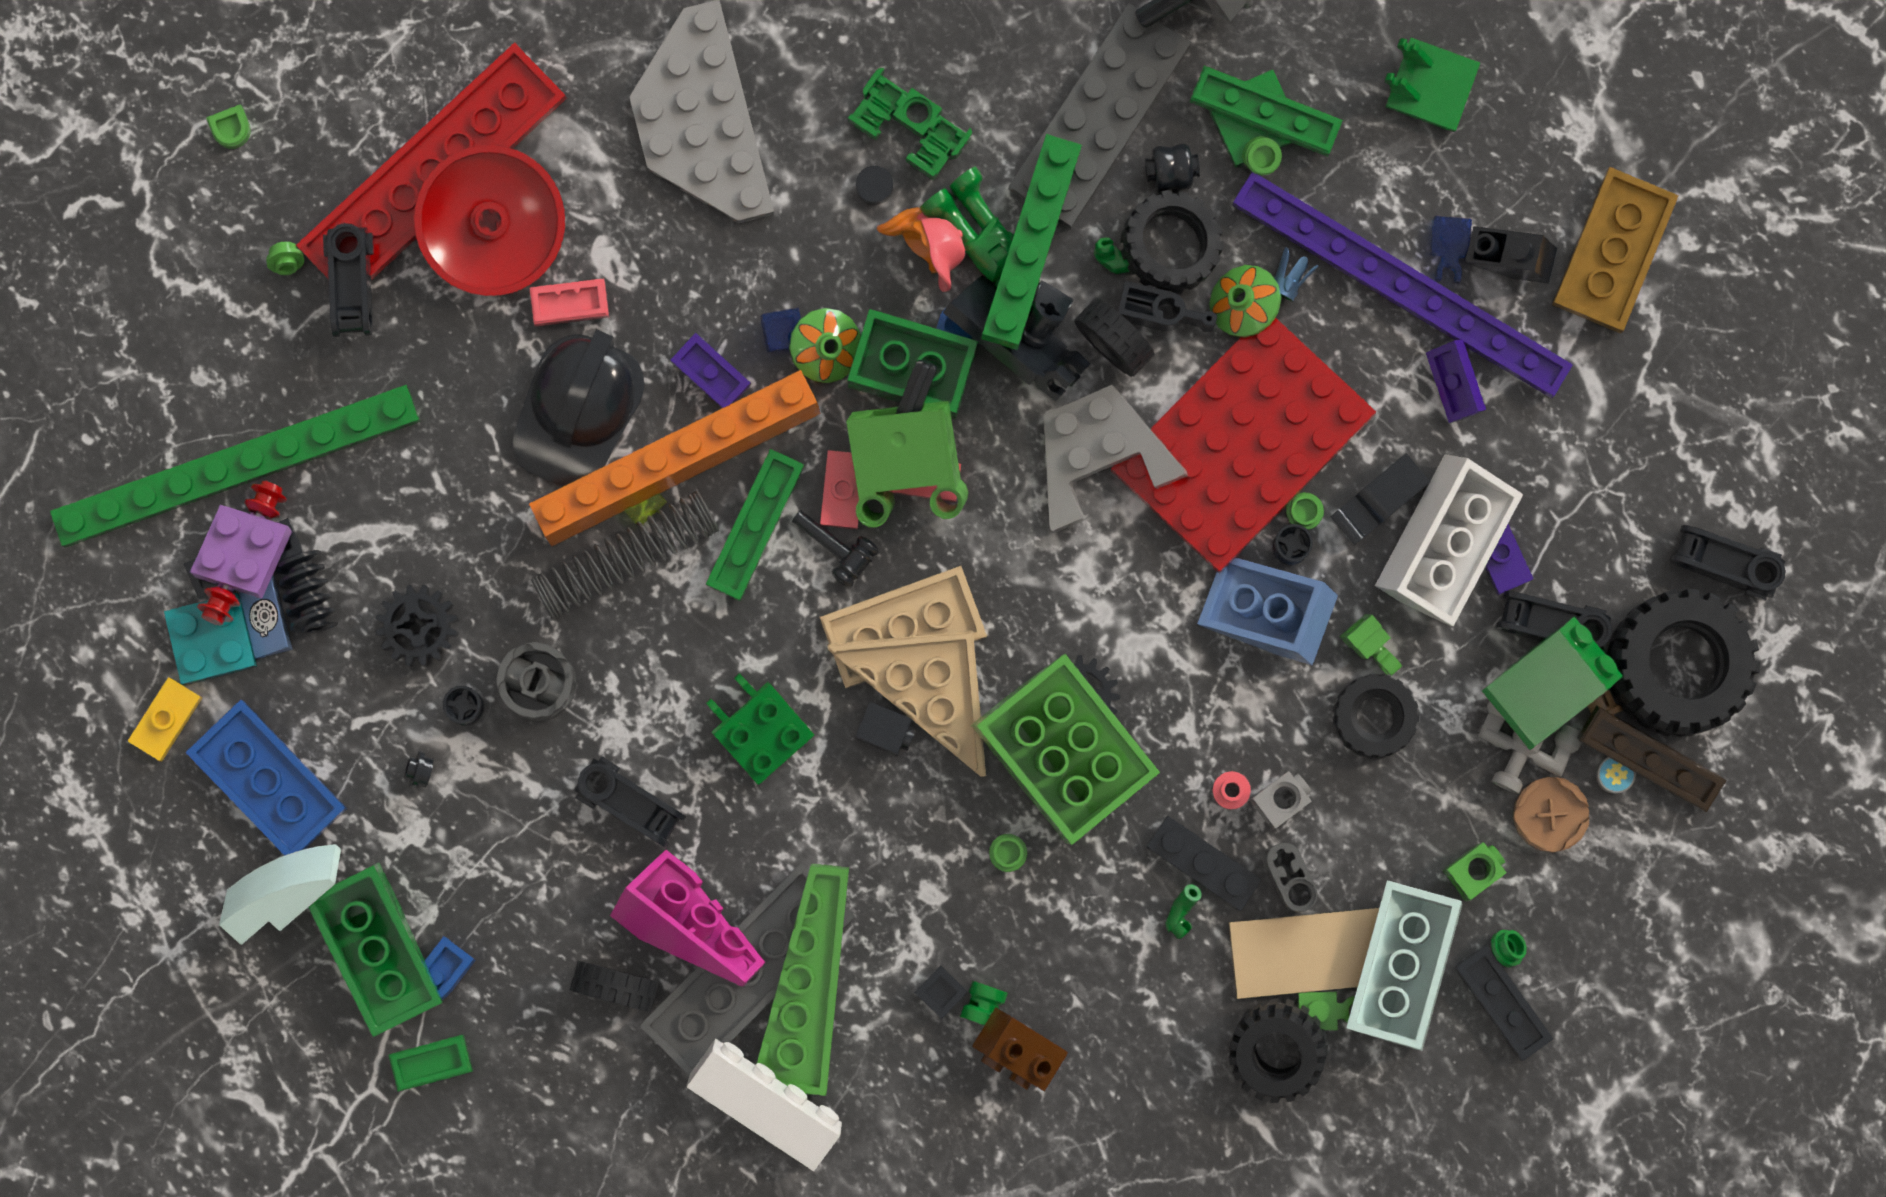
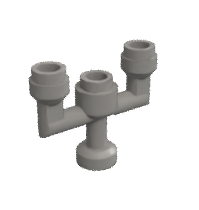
M1490 701L1487 705V718L1478 735L1479 738L1504 750H1513L1505 771L1496 772L1491 782L1515 794H1519L1523 786L1518 777L1527 758L1531 760L1532 764L1561 777L1571 754L1578 751L1582 744L1577 739L1580 731L1564 724L1554 738L1556 747L1552 756L1540 751L1543 741L1529 750L1515 732L1511 737L1500 731L1505 719Z

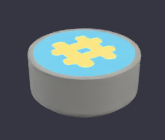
M1609 757L1603 759L1597 766L1596 781L1600 788L1608 793L1618 794L1625 792L1635 781L1636 772Z

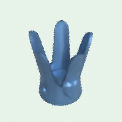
M1286 247L1274 278L1279 284L1281 297L1293 302L1298 294V288L1318 268V265L1314 266L1299 282L1308 267V258L1303 256L1284 279L1289 260V249Z

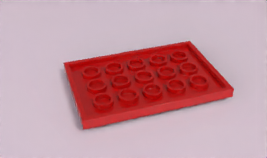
M1275 318L1271 325L1259 334L1246 338L1240 337L1151 428V431L1186 469L1188 476L1157 489L1152 483L1141 454L1114 465L1111 468V472L1220 574L1376 415V411Z

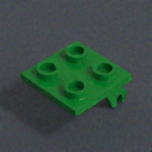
M1400 38L1397 48L1402 51L1403 59L1396 78L1394 73L1386 74L1384 82L1390 85L1391 92L1385 107L1456 132L1480 62L1414 38H1410L1409 43H1407V39Z
M739 673L734 679L751 699L730 718L712 699H709L706 702L707 706L722 721L711 733L759 785L814 736V733L769 682L756 691Z

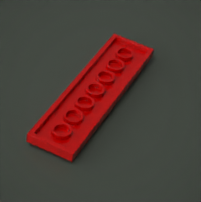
M514 42L296 246L329 280L328 257H324L323 235H327L328 229H333L343 223L353 224L358 228L367 227L368 233L373 232L374 255H370L371 280L374 279L416 239L414 210L418 193L427 176L440 162L460 150L479 145H499L513 149L567 99L566 95ZM353 236L345 237L340 243V252L346 254L353 252L357 247V238Z

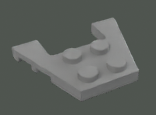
M1113 385L1044 414L1049 526L1054 533L1085 520L1073 489L1074 482L1139 454L1142 455L1152 483L1157 489L1188 476L1186 469L1175 459L1162 441L1157 438L1145 421Z

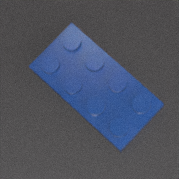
M243 700L236 703L185 752L284 856L306 849L347 810L345 805Z

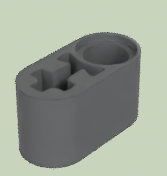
M1279 843L1270 847L1264 856V866L1282 905L1287 910L1295 913L1311 909L1317 901L1318 893L1299 850L1290 843ZM1278 850L1283 855L1290 854L1292 860L1287 863L1290 873L1294 874L1299 871L1301 877L1287 881L1284 885H1282L1280 878L1287 877V873L1282 866L1275 867L1273 860L1278 858L1276 852ZM1295 884L1304 886L1308 891V900L1302 906L1294 905L1289 899V890Z

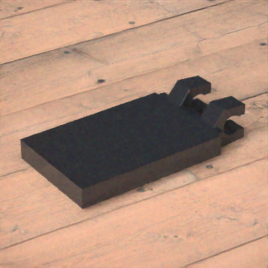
M981 275L953 299L943 313L1028 385L1034 381L1039 390L1057 401L1066 392L1065 389L1068 386L1072 387L1081 377L1079 374H1082L1089 367L1090 363L1078 351L1066 349L1067 346L1053 334L1046 346L1042 348L1033 347L1023 341L1022 338L1018 350L982 340V333L997 287ZM1069 364L1074 366L1077 372H1073L1069 368ZM1053 379L1058 380L1062 387L1057 386Z

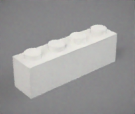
M715 1039L690 1073L687 1088L812 1171H815L840 1137L842 1122L839 1121L838 1115L824 1105L818 1107L807 1100V1095L797 1086L792 1084L786 1086L777 1080L773 1071L767 1066L760 1063L755 1065L744 1058L742 1051L729 1042L723 1044Z

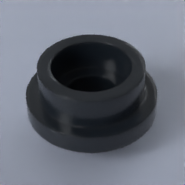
M419 751L416 758L410 756L408 759L404 778L410 780V788L416 789L417 786L426 788L428 785L434 758L426 757L425 752Z

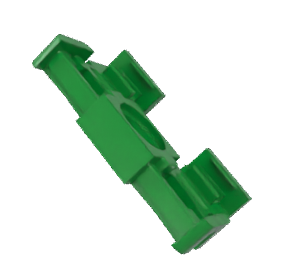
M878 68L863 88L864 99L855 112L849 115L848 122L876 141L881 134L879 127L884 120L889 122L892 119L890 115L893 112V119L921 138L919 143L922 147L916 155L913 153L908 154L906 162L934 181L949 160V156H947L949 151L951 152V159L959 157L964 145H967L972 138V129L969 128L965 133L941 116V107L913 88L907 93L883 76L884 68ZM920 104L927 109L928 117L925 121L914 123L908 119L907 110L912 105Z

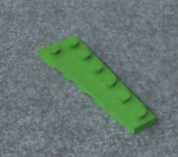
M811 863L757 1063L763 1064L772 1070L777 1080L786 1086L789 1084L795 1085L805 1094L822 1096L827 1094L849 867Z

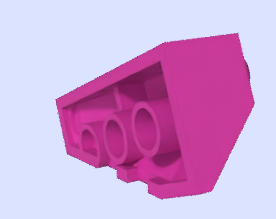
M665 850L624 889L610 916L638 939L743 987L762 968L765 961L740 929L731 927L722 916L723 907L716 899L711 901L700 887L703 882L699 876L669 851Z

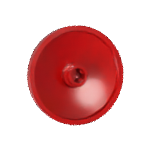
M479 145L450 155L440 162L427 176L418 193L415 204L414 230L423 257L434 272L444 281L472 294L497 296L513 293L529 286L539 279L552 265L561 248L564 237L565 210L555 182L548 172L534 159L509 147Z

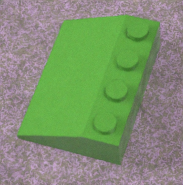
M1066 654L1061 655L971 725L1065 843L1073 845L1160 773Z

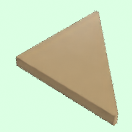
M973 631L827 644L828 650L874 689L980 777L986 776L983 740L971 726L981 717Z

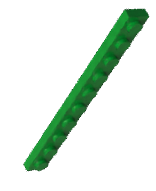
M407 385L62 506L51 510L50 513L61 545L66 548L420 422L410 390Z

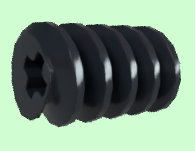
M320 550L292 555L276 566L278 574L286 575L279 581L280 587L291 589L283 595V601L294 604L286 610L288 617L298 618L290 624L292 632L314 633L328 630L338 625V622L326 620V617L335 612V608L323 607V603L332 598L331 593L319 591V588L328 583V579L316 578L315 575L325 569L324 564L312 562V559L321 554Z

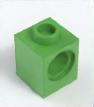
M1484 842L1477 844L1442 870L1464 901L1473 899L1507 873L1502 867L1506 862L1500 852L1493 845L1487 847ZM1473 859L1481 860L1486 866V875L1481 880L1473 879L1468 872L1469 863Z

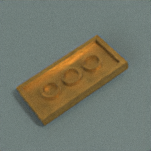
M1609 167L1552 305L1621 334L1625 329L1679 195Z

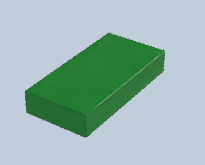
M464 1035L388 1055L397 1092L473 1072Z

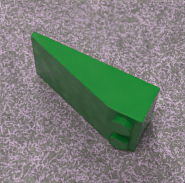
M379 862L335 883L308 907L373 1037L443 1002L398 899Z

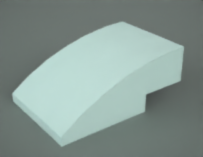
M336 844L296 851L277 858L247 874L227 889L219 926L241 945L267 922H270L281 931L335 885L341 849Z

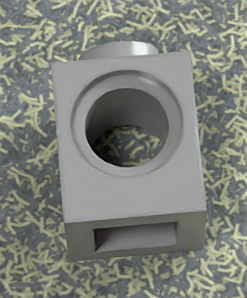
M1288 771L1251 798L1250 802L1271 830H1274L1312 802L1308 797V794L1312 791L1299 774L1293 777ZM1278 788H1286L1292 793L1293 804L1289 809L1279 808L1275 804L1274 793Z

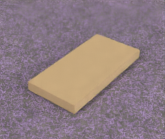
M961 566L820 617L829 644L973 631L974 642L987 637ZM833 654L845 689L866 682Z
M1379 908L1229 923L1236 999L1358 987Z

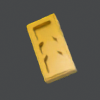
M168 677L128 739V742L162 762L203 697Z

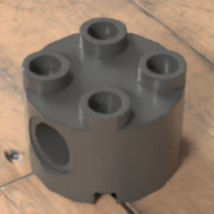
M539 642L526 643L508 652L499 665L496 678L499 694L506 706L521 717L535 721L554 719L565 711L574 698L577 685L575 669L566 656L551 645Z

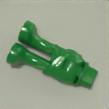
M975 166L953 181L949 189L982 228L979 235L963 217L946 188L925 201L920 206V210L928 218L947 220L957 229L961 230L965 253L979 271L992 283L995 282L997 287L1014 234L1004 228L999 218L993 215L979 192L983 177Z

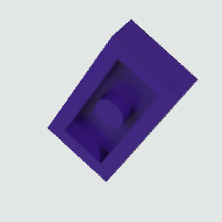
M697 333L670 359L674 366L721 408L736 402L751 386L750 381Z
M1463 339L1454 340L1426 352L1449 423L1458 422L1486 410Z

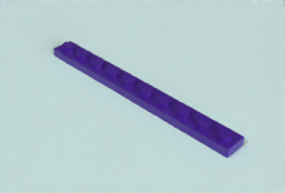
M1251 172L1232 204L1238 210L1454 340L1463 339L1465 347L1551 399L1555 396L1573 364L1258 174Z

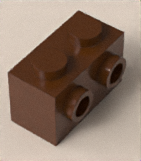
M996 1007L972 1045L973 1048L984 1054L980 1061L999 1073L1005 1067L1012 1071L1009 1079L1026 1090L1033 1084L1044 1092L1068 1054L1066 1050Z

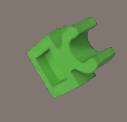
M1337 992L1297 993V1007L1300 1009L1304 1005L1309 1008L1308 1014L1311 1017L1316 1015L1321 1021L1319 1026L1321 1030H1338L1337 1019H1343L1348 1024L1350 1016L1349 1007L1353 1004L1355 996L1346 998L1342 1003H1337Z

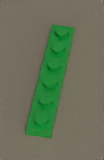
M1046 134L982 333V340L1018 350L1081 151V144Z

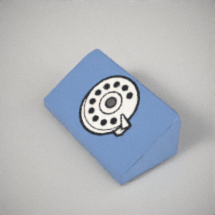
M271 577L262 599L239 592L255 659L293 650L275 577Z

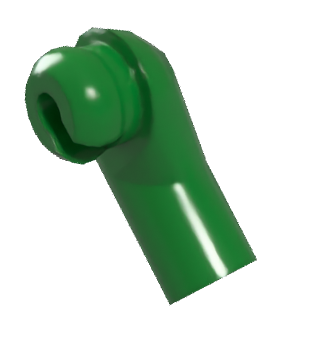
M1107 237L1099 239L1094 249V256L1097 262L1114 274L1129 272L1127 268L1129 266L1127 259L1123 260L1121 250L1113 245L1114 241Z
M1187 885L1175 898L1166 919V930L1168 933L1172 932L1177 939H1182L1192 929L1191 923L1184 917L1201 898L1202 894L1197 886Z

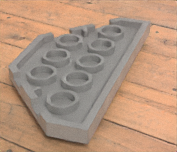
M720 0L683 8L629 96L648 171L676 185L680 190L702 203L708 204L724 213L726 217L738 224L774 215Z

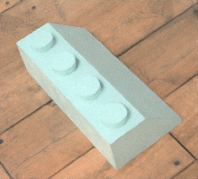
M1387 880L1347 1029L1416 1050H1423L1463 905L1462 901Z

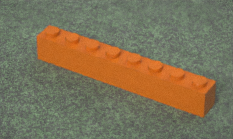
M799 370L529 503L545 538L552 547L820 415L818 403L802 371Z

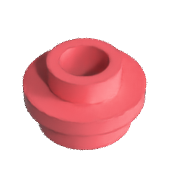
M1230 771L1221 774L1215 780L1212 792L1215 801L1221 807L1232 810L1242 807L1248 801L1251 788L1245 776L1238 772ZM1234 783L1238 786L1239 793L1236 797L1232 798L1226 795L1225 787L1227 784Z

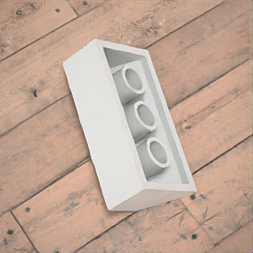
M1445 454L1375 586L1401 603L1449 626H1454L1523 494L1470 459Z

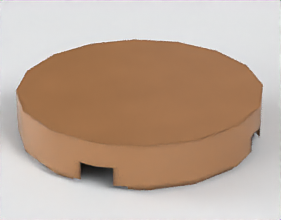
M1546 777L1532 781L1521 790L1514 803L1513 820L1517 833L1526 844L1539 851L1554 853L1569 849L1582 839L1589 827V806L1585 795L1577 785L1564 778Z

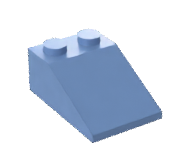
M1235 558L1220 574L1216 573L1197 624L1278 656L1313 665L1338 595L1322 581Z

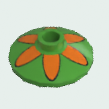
M1244 265L1231 269L1219 279L1212 290L1209 305L1210 311L1217 315L1216 325L1222 331L1235 337L1246 338L1259 334L1271 325L1279 312L1281 303L1280 287L1273 275L1259 266ZM1245 292L1244 300L1236 302L1238 295Z
M822 308L810 311L797 322L791 332L789 349L792 362L798 370L802 371L804 376L812 381L830 383L841 380L850 373L861 338L860 331L853 320L839 310ZM829 339L835 343V349L831 353H827L824 349V344Z

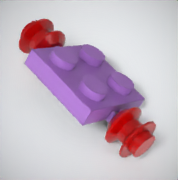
M262 481L261 484L251 485V489L256 495L254 499H245L244 501L246 507L251 512L250 514L227 506H219L191 568L190 573L195 578L218 585V587L206 588L204 590V593L209 597L207 604L197 605V608L203 612L201 617L212 624L222 626L224 622H233V618L228 613L230 607L240 606V602L233 594L234 590L257 598H263L292 533L288 526L269 520L280 517V513L275 509L276 504L286 503L287 501L286 497L281 494L283 489L274 483Z

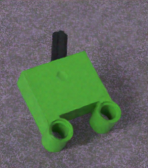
M916 361L898 407L852 412L846 421L859 501L856 505V515L858 520L867 527L881 526L888 519L895 506V499L893 493L890 492L891 490L937 485L930 497V507L932 512L942 519L956 517L968 499L967 486L960 477L949 401L924 404L937 372V367L929 361ZM943 491L954 493L957 496L958 503L954 505L945 503L941 499L940 493ZM874 499L879 501L883 505L884 512L875 513L868 508L867 500Z

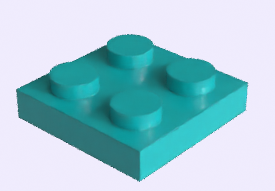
M239 593L233 594L240 602V606L230 607L228 612L233 618V622H224L222 626L212 624L201 617L203 612L197 608V605L207 604L208 600L164 611L182 685L257 667Z

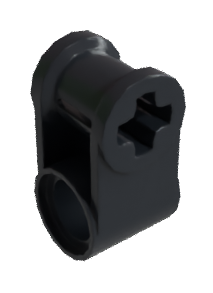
M1040 280L1023 331V341L1033 347H1045L1050 340L1054 328H1057L1063 321L1074 299Z

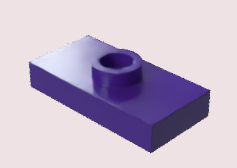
M1507 524L1485 566L1497 595L1533 580V576L1509 524Z

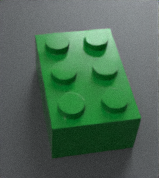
M869 309L847 380L848 388L900 403L916 361L926 360L937 367V372L924 404L949 401L951 418L956 420L976 355L978 342Z

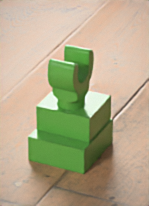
M1364 614L1339 636L1361 659H1368L1372 656L1376 664L1386 675L1392 676L1402 667L1396 657L1383 646L1391 637L1373 615Z

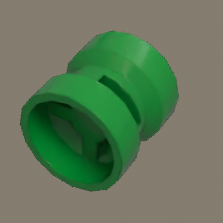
M972 980L969 989L971 998L969 1003L963 1006L960 1017L985 1025L995 1007L999 1009V1006L1005 1004L1008 993Z

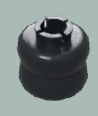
M1179 144L1171 148L1167 146L1153 148L1152 159L1145 158L1147 182L1154 181L1155 189L1159 192L1174 188L1179 190L1190 189L1193 186V177H1200L1198 154L1191 155L1190 147L1187 144Z

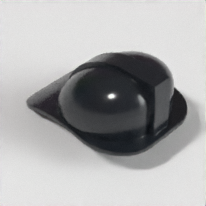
M597 329L593 337L580 334L569 335L554 342L541 357L513 434L515 458L519 465L527 472L564 487L606 465L621 435L638 408L644 391V376L639 363L630 354L614 347L613 336Z

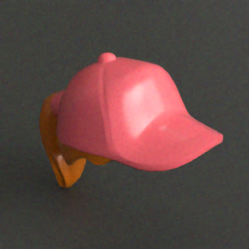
M919 207L904 210L889 221L877 226V231L886 236L902 235L911 250L927 261L931 273L938 274L940 290L947 292L951 289L950 272L965 257V247L961 238L963 233L961 230L957 229L947 220L928 218Z

